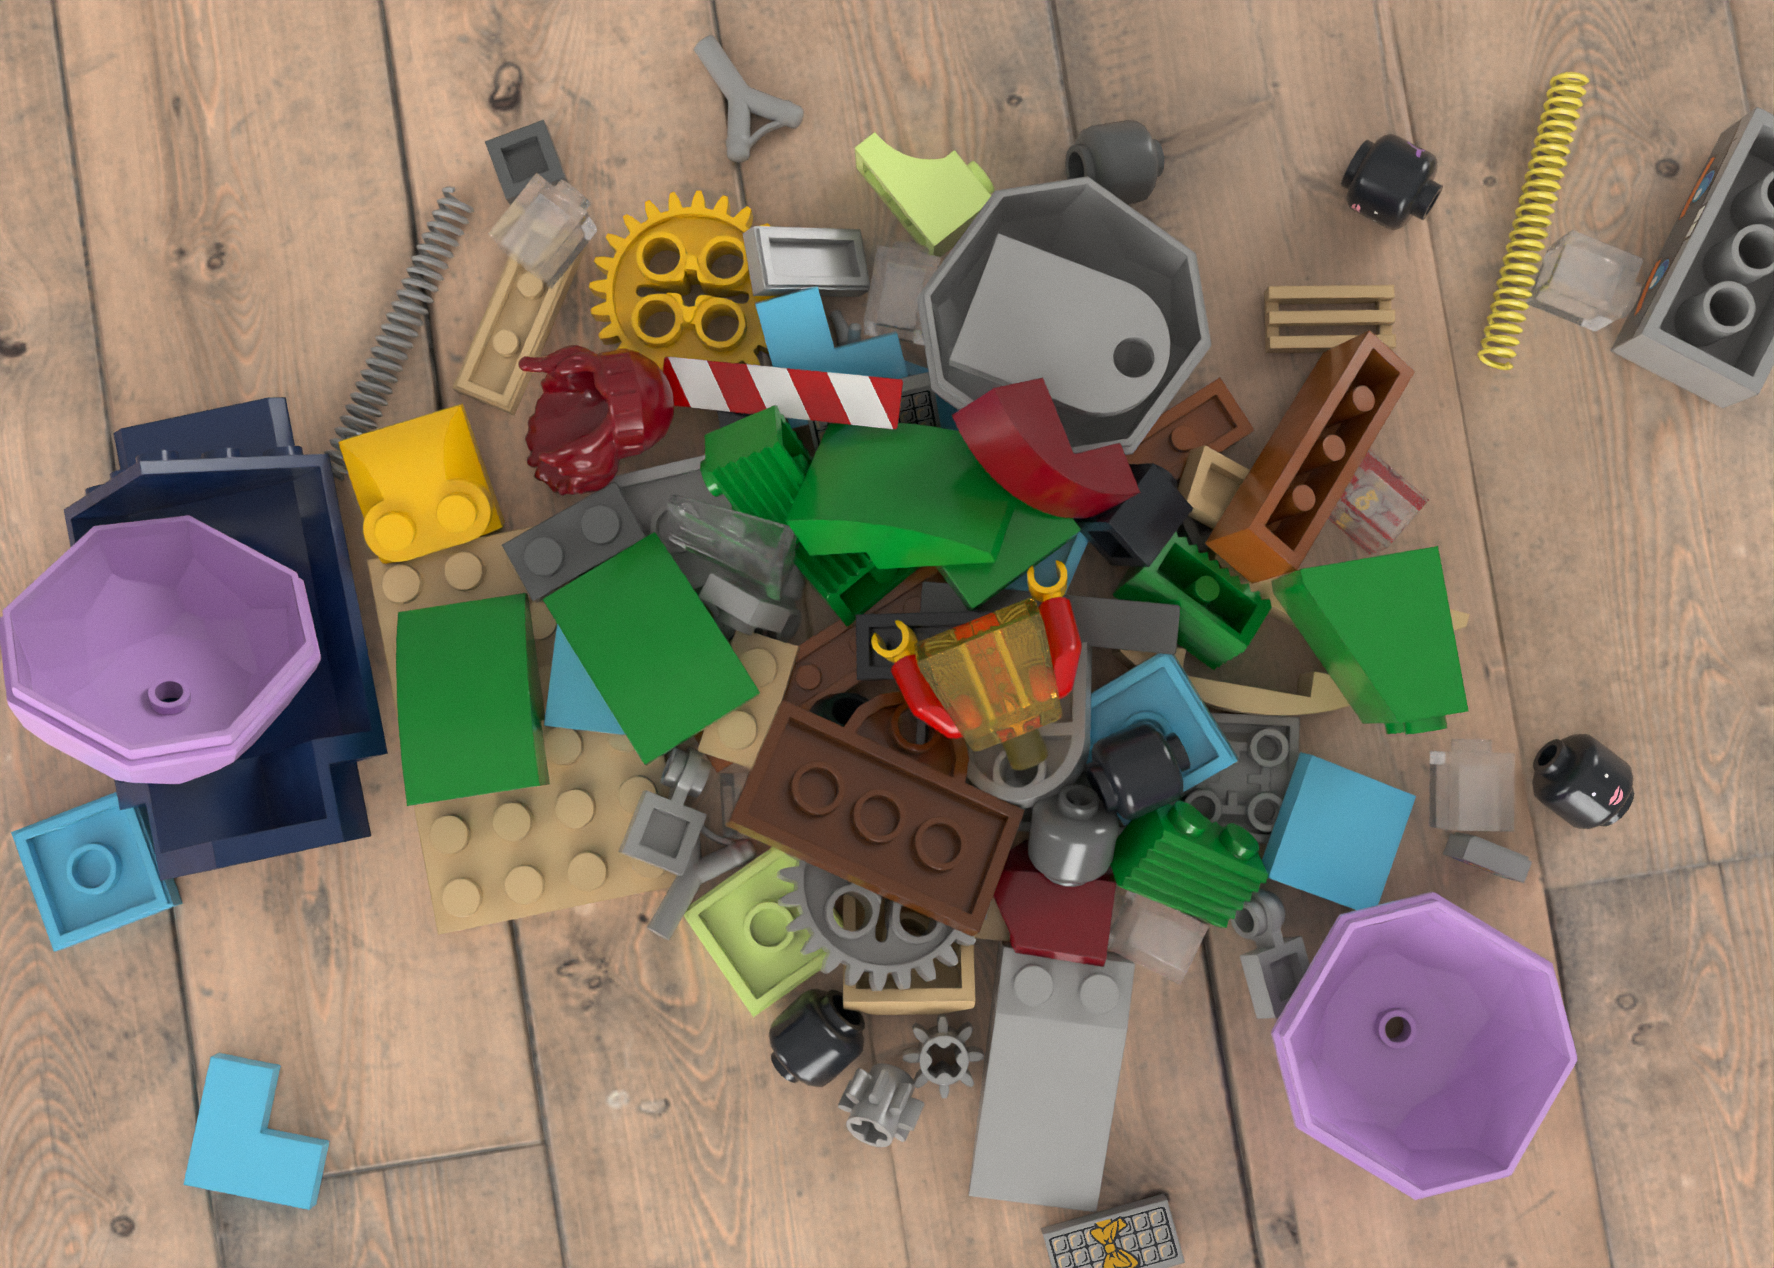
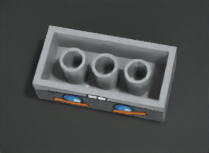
M1759 107L1753 109L1720 134L1610 350L1721 408L1758 395L1774 365V115Z

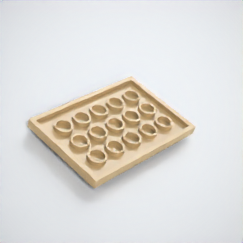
M534 526L482 536L460 545L403 562L382 564L379 558L367 560L397 722L396 636L398 612L527 593L529 598L544 710L546 713L557 623L543 600L538 603L532 601L502 547V544ZM543 720L541 724L550 781L549 785L413 805L438 935L670 887L677 875L618 852L642 792L647 790L668 799L670 787L660 784L661 776L668 760L667 753L650 764L644 765L626 735L544 726L545 720Z

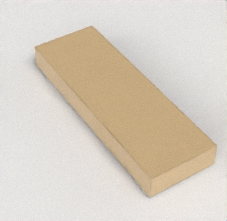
M526 216L452 388L455 391L515 416L533 372L522 371L518 366V362L524 356L538 357L541 355L587 248V244L583 239Z

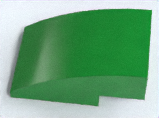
M829 423L785 521L810 556L866 552L877 569L993 563L997 560L1018 498L1009 493L990 476L973 455L959 431L908 423H898L897 429Z
M655 532L543 599L644 765L655 761L760 694V691L718 625Z
M520 593L398 612L396 636L397 709L407 806L549 785L550 781L541 721L545 720V710L528 594Z

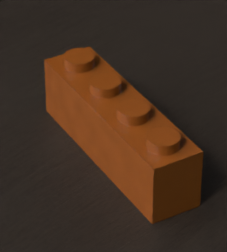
M1370 330L1323 352L1205 544L1252 584L1297 571L1415 371Z

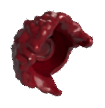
M569 345L548 355L538 357L524 356L518 362V366L522 371L547 373L545 378L541 380V388L544 393L537 400L535 413L529 417L527 422L528 432L525 436V442L531 452L527 457V464L531 468H537L534 478L544 482L554 493H559L561 496L595 492L606 487L616 476L620 459L642 454L644 451L652 448L666 436L673 421L674 396L669 381L654 361L638 351L623 348L596 354L582 346Z

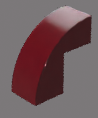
M1043 377L995 387L952 415L967 446L990 476L1013 496L1044 513L1065 518L1093 517L1141 493L1121 443L1077 454L1073 453Z

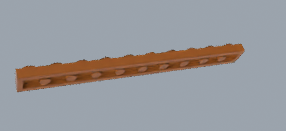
M1219 377L1161 414L1134 453L1125 456L1129 464L1154 463L1172 474L1177 481L1182 477L1190 450L1206 445L1221 453L1255 430ZM935 566L921 567L864 614L920 613L923 582L948 583ZM839 619L798 645L800 649L784 700L809 711L817 700L826 695L845 693L862 682L857 680L856 620L846 627ZM704 730L694 736L699 745ZM705 754L717 773L734 764L733 762Z

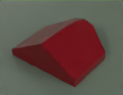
M1028 839L1011 849L993 897L1010 933V943L1015 953L1104 967L1116 890V880L1111 865L1104 875L1094 881L1075 887L1062 886L1053 883L1035 868L1028 856Z

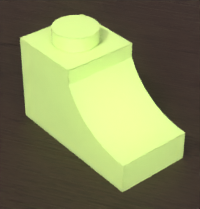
M875 132L855 147L857 170L932 263L956 245L995 191L991 180L984 170L974 161L966 165L955 150L945 158L919 159L893 149Z

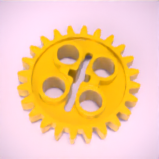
M696 190L691 207L683 208L676 193L671 192L668 200V211L660 213L650 200L645 201V211L648 220L642 224L632 216L624 215L623 220L630 234L625 239L609 233L605 237L615 252L614 258L600 256L594 259V263L601 272L607 275V279L589 282V288L592 293L597 297L606 299V302L597 304L590 309L591 315L596 321L611 322L598 334L603 344L614 345L622 342L616 350L627 348L638 351L654 361L662 372L665 357L761 366L757 355L760 351L769 354L755 303L777 296H753L743 233L752 226L754 217L751 208L746 206L733 218L730 216L731 210L728 196L722 195L712 210L707 208L702 191ZM766 223V224H763V225H760V226H770V225H769L768 223ZM669 250L680 255L679 263L673 271L660 275L649 271L650 261L657 253ZM723 255H735L744 261L738 274L731 278L722 279L711 273L713 263ZM692 285H701L704 295L697 296L695 306L687 307L682 296L690 294ZM642 287H648L666 294H650L640 297L638 296V290ZM739 294H747L749 296V300L746 303H735L732 300L720 298L738 296ZM657 312L673 314L675 316V323L668 334L656 338L645 334L644 327L651 315ZM719 316H730L739 322L737 332L727 341L718 342L706 336L708 325Z

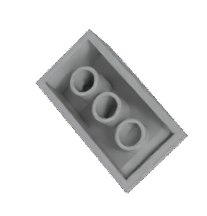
M999 941L969 1196L1097 1212L1128 1029L1135 963L1126 954L1107 952L1105 965L1100 967L1015 953L1010 942Z

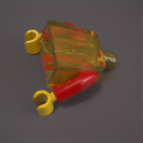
M1055 560L1059 581L1051 587L1039 585L1035 580L1033 566L1028 569V590L1032 597L919 642L916 634L902 621L895 620L903 636L901 644L893 650H887L884 640L876 632L871 639L873 649L879 655L894 663L891 668L892 675L914 716L947 738H964L973 751H981L1001 743L1013 770L1031 768L1040 764L1048 757L1049 752L1039 728L1053 723L1063 716L1060 699L1066 697L1074 687L1082 643L1071 602L1063 597L1067 589V569L1064 563L1059 560ZM1035 599L1042 602L1039 607H1037Z

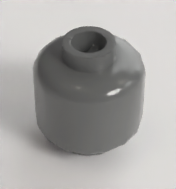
M1135 120L1092 125L1080 132L1075 144L1070 146L1067 151L1065 160L1067 180L1088 176L1127 205L1135 204L1146 200L1154 190L1157 177L1161 176L1164 169L1163 149L1158 140L1152 139L1146 127Z
M1077 784L1065 786L1058 794L1039 800L1032 811L1028 837L1029 859L1035 868L1043 873L1046 878L1062 886L1075 887L1096 880L1106 873L1113 860L1119 828L1116 810L1107 813L1103 807L1104 803L1093 789Z

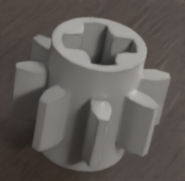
M945 1014L938 1015L937 1026L928 1030L915 1022L912 1027L915 1037L920 1041L919 1048L903 1050V1061L908 1063L920 1062L921 1069L918 1070L914 1077V1086L920 1088L929 1080L939 1085V1092L942 1098H947L949 1085L959 1080L965 1085L972 1087L974 1080L971 1072L967 1069L969 1061L978 1062L984 1059L982 1048L976 1046L966 1047L965 1041L971 1036L973 1031L972 1024L968 1021L956 1030L948 1026ZM936 1043L944 1049L951 1043H954L956 1063L950 1066L942 1060L933 1066L931 1064L932 1053L930 1046Z
M879 1063L873 1065L869 1073L861 1068L856 1070L853 1079L848 1082L838 1108L850 1112L846 1125L854 1137L871 1146L887 1147L892 1143L894 1137L901 1142L906 1141L910 1130L914 1131L924 1107V1102L912 1098L915 1086L914 1080L908 1073L896 1066Z

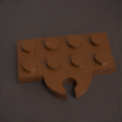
M901 691L878 694L860 705L850 716L844 727L786 700H782L774 714L726 826L967 935L974 936L980 933L1025 810L965 783L969 763L965 737L959 739L947 738L927 724L929 730L927 743L913 744L905 740L899 732L898 719L899 716L908 712L910 708Z

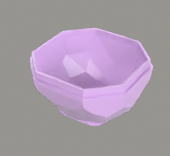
M189 515L93 526L2 610L3 616L0 618V646L7 703L23 727L52 747L107 776L130 783L181 784L215 772L233 763L257 741L288 706L316 670L321 660L304 580L298 578L297 572ZM166 698H180L170 703L161 701Z
M1428 892L1340 914L1271 1030L1295 1127L1414 1200L1512 1175L1578 1058L1553 963L1435 892ZM1393 1017H1401L1404 1026L1402 1033L1395 1038H1388L1385 1033L1387 1022Z

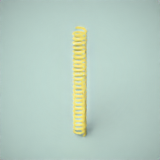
M1564 72L1552 77L1550 80L1552 88L1546 92L1549 100L1543 104L1545 112L1540 116L1542 124L1537 127L1539 135L1534 139L1536 147L1531 151L1533 159L1528 162L1530 171L1525 174L1527 183L1521 187L1524 194L1518 198L1521 206L1515 210L1518 218L1512 222L1515 230L1509 233L1511 242L1506 245L1508 254L1502 258L1505 266L1499 270L1502 278L1496 281L1499 289L1493 293L1496 301L1490 305V309L1493 312L1487 317L1490 325L1483 329L1487 337L1480 341L1484 349L1477 353L1478 358L1484 364L1501 370L1514 368L1510 362L1506 364L1498 363L1484 357L1483 354L1491 353L1504 358H1514L1517 356L1514 350L1490 347L1487 345V342L1494 341L1506 346H1517L1520 344L1519 340L1515 337L1493 335L1490 333V330L1497 329L1509 334H1520L1523 332L1522 328L1518 325L1496 323L1493 321V318L1499 317L1507 321L1520 323L1526 320V317L1521 313L1499 311L1496 309V306L1502 305L1519 311L1530 308L1524 301L1502 299L1499 295L1505 293L1522 299L1533 296L1528 289L1505 287L1502 283L1508 281L1524 287H1531L1536 284L1531 277L1508 275L1506 270L1511 269L1526 275H1534L1539 272L1538 268L1534 265L1511 263L1509 258L1514 257L1528 263H1537L1542 260L1539 254L1530 251H1541L1545 248L1542 242L1533 239L1548 237V233L1545 230L1536 227L1544 228L1552 224L1548 218L1543 216H1549L1555 212L1550 205L1546 204L1558 201L1556 195L1549 192H1556L1561 189V186L1552 180H1559L1564 177L1559 168L1566 166L1567 162L1562 157L1571 153L1569 148L1564 145L1574 141L1572 136L1567 133L1575 131L1577 127L1570 121L1580 118L1579 113L1575 109L1583 106L1582 101L1578 98L1584 96L1586 91L1581 86L1589 83L1588 77L1581 73ZM1559 80L1564 84L1556 85V81ZM1556 92L1562 96L1553 97V93ZM1552 103L1560 108L1550 109V104ZM1550 115L1551 117H1553V118H1555V119H1557V120H1548V121H1547L1546 119H1547V116ZM1547 127L1548 129L1553 131L1544 133L1543 129ZM1544 139L1550 143L1540 144V141ZM1542 151L1548 155L1537 156V152ZM1537 162L1545 167L1535 168L1534 164ZM1535 174L1543 179L1532 180L1531 175ZM1532 186L1541 191L1529 192L1528 187ZM1526 198H1529V199H1531V200H1533V201H1535V202H1539V203H1528V204H1526V203H1525V199H1526ZM1522 210H1526V211H1528V212H1531V213L1537 214V215H1524V216H1523V215L1521 214V212H1522ZM1524 222L1534 227H1519L1518 223ZM1521 234L1532 239H1516L1515 235ZM1516 245L1530 251H1514L1512 247Z

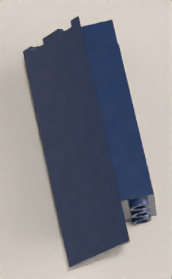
M268 397L119 429L113 434L120 470L111 472L109 474L110 480L106 483L85 489L86 496L64 509L70 547L93 526L189 515L297 572L298 578L304 580L321 654V660L316 670L288 706L257 741L233 763L215 772L181 784L130 783L114 779L120 810L143 806L147 808L160 881L371 837L357 762L388 754L329 454L304 455L302 447L295 446L286 397ZM166 698L161 701L170 703L180 698Z

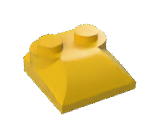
M463 403L338 442L364 517L363 534L369 548L379 557L382 564L403 562L460 545L500 529L505 524Z

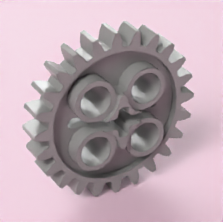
M789 854L787 855L797 860L796 866L780 869L777 872L776 878L794 884V891L780 898L778 905L797 907L800 914L786 926L787 932L807 929L810 937L804 943L800 952L804 956L822 948L826 955L820 971L824 974L834 970L840 963L846 965L845 985L854 986L863 972H868L871 990L882 991L886 983L887 974L892 973L899 990L908 989L911 985L912 968H915L919 976L926 982L936 979L932 959L937 958L948 967L955 966L958 963V959L951 944L955 942L960 945L970 946L976 942L974 936L967 935L930 917L928 928L920 937L910 935L903 929L900 923L899 914L903 905L885 898L884 905L887 929L886 939L883 942H879L875 938V927L879 917L881 895ZM841 895H850L857 898L864 907L865 919L857 931L844 930L834 919L833 907L835 901Z

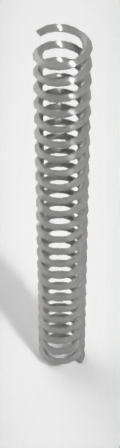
M449 186L442 189L446 198L438 199L437 203L440 209L432 211L436 221L427 222L428 229L431 232L423 233L422 238L425 243L416 246L421 255L412 256L411 259L416 266L406 269L411 278L402 279L401 282L406 289L396 291L398 298L402 301L391 302L392 308L396 312L386 314L388 321L392 324H382V331L386 335L375 337L378 344L382 347H372L371 352L376 358L365 360L368 367L372 370L364 369L360 371L362 377L368 382H355L356 387L362 393L354 392L350 394L351 399L358 405H345L347 412L354 417L348 415L341 416V422L349 428H335L336 434L343 439L367 432L355 424L371 429L378 428L376 422L361 413L379 418L383 416L382 412L365 401L381 406H386L388 403L386 399L369 389L390 395L393 393L392 389L375 378L391 383L398 382L397 377L379 366L397 372L403 371L401 365L383 354L401 360L408 359L407 354L387 342L407 349L414 348L411 342L392 331L415 338L418 337V333L397 319L417 326L424 325L422 320L411 315L401 307L423 315L429 314L426 308L406 297H413L429 304L434 302L431 297L417 290L412 285L433 292L439 291L437 286L421 278L416 273L439 281L444 280L441 274L428 268L420 261L435 265L444 270L449 268L448 264L435 258L425 250L436 252L448 258L454 257L452 252L442 248L430 238L445 242L454 247L459 246L458 241L446 236L435 227L451 231L459 236L464 235L462 229L453 226L439 216L449 217L463 224L469 223L467 218L455 213L444 205H452L468 213L474 212L473 207L462 203L450 194L455 191V187ZM333 438L329 440L330 444L340 452L327 450L324 453L329 454L330 460L336 463H331L333 476L342 481L344 480V475L339 472L348 474L338 444L342 439Z

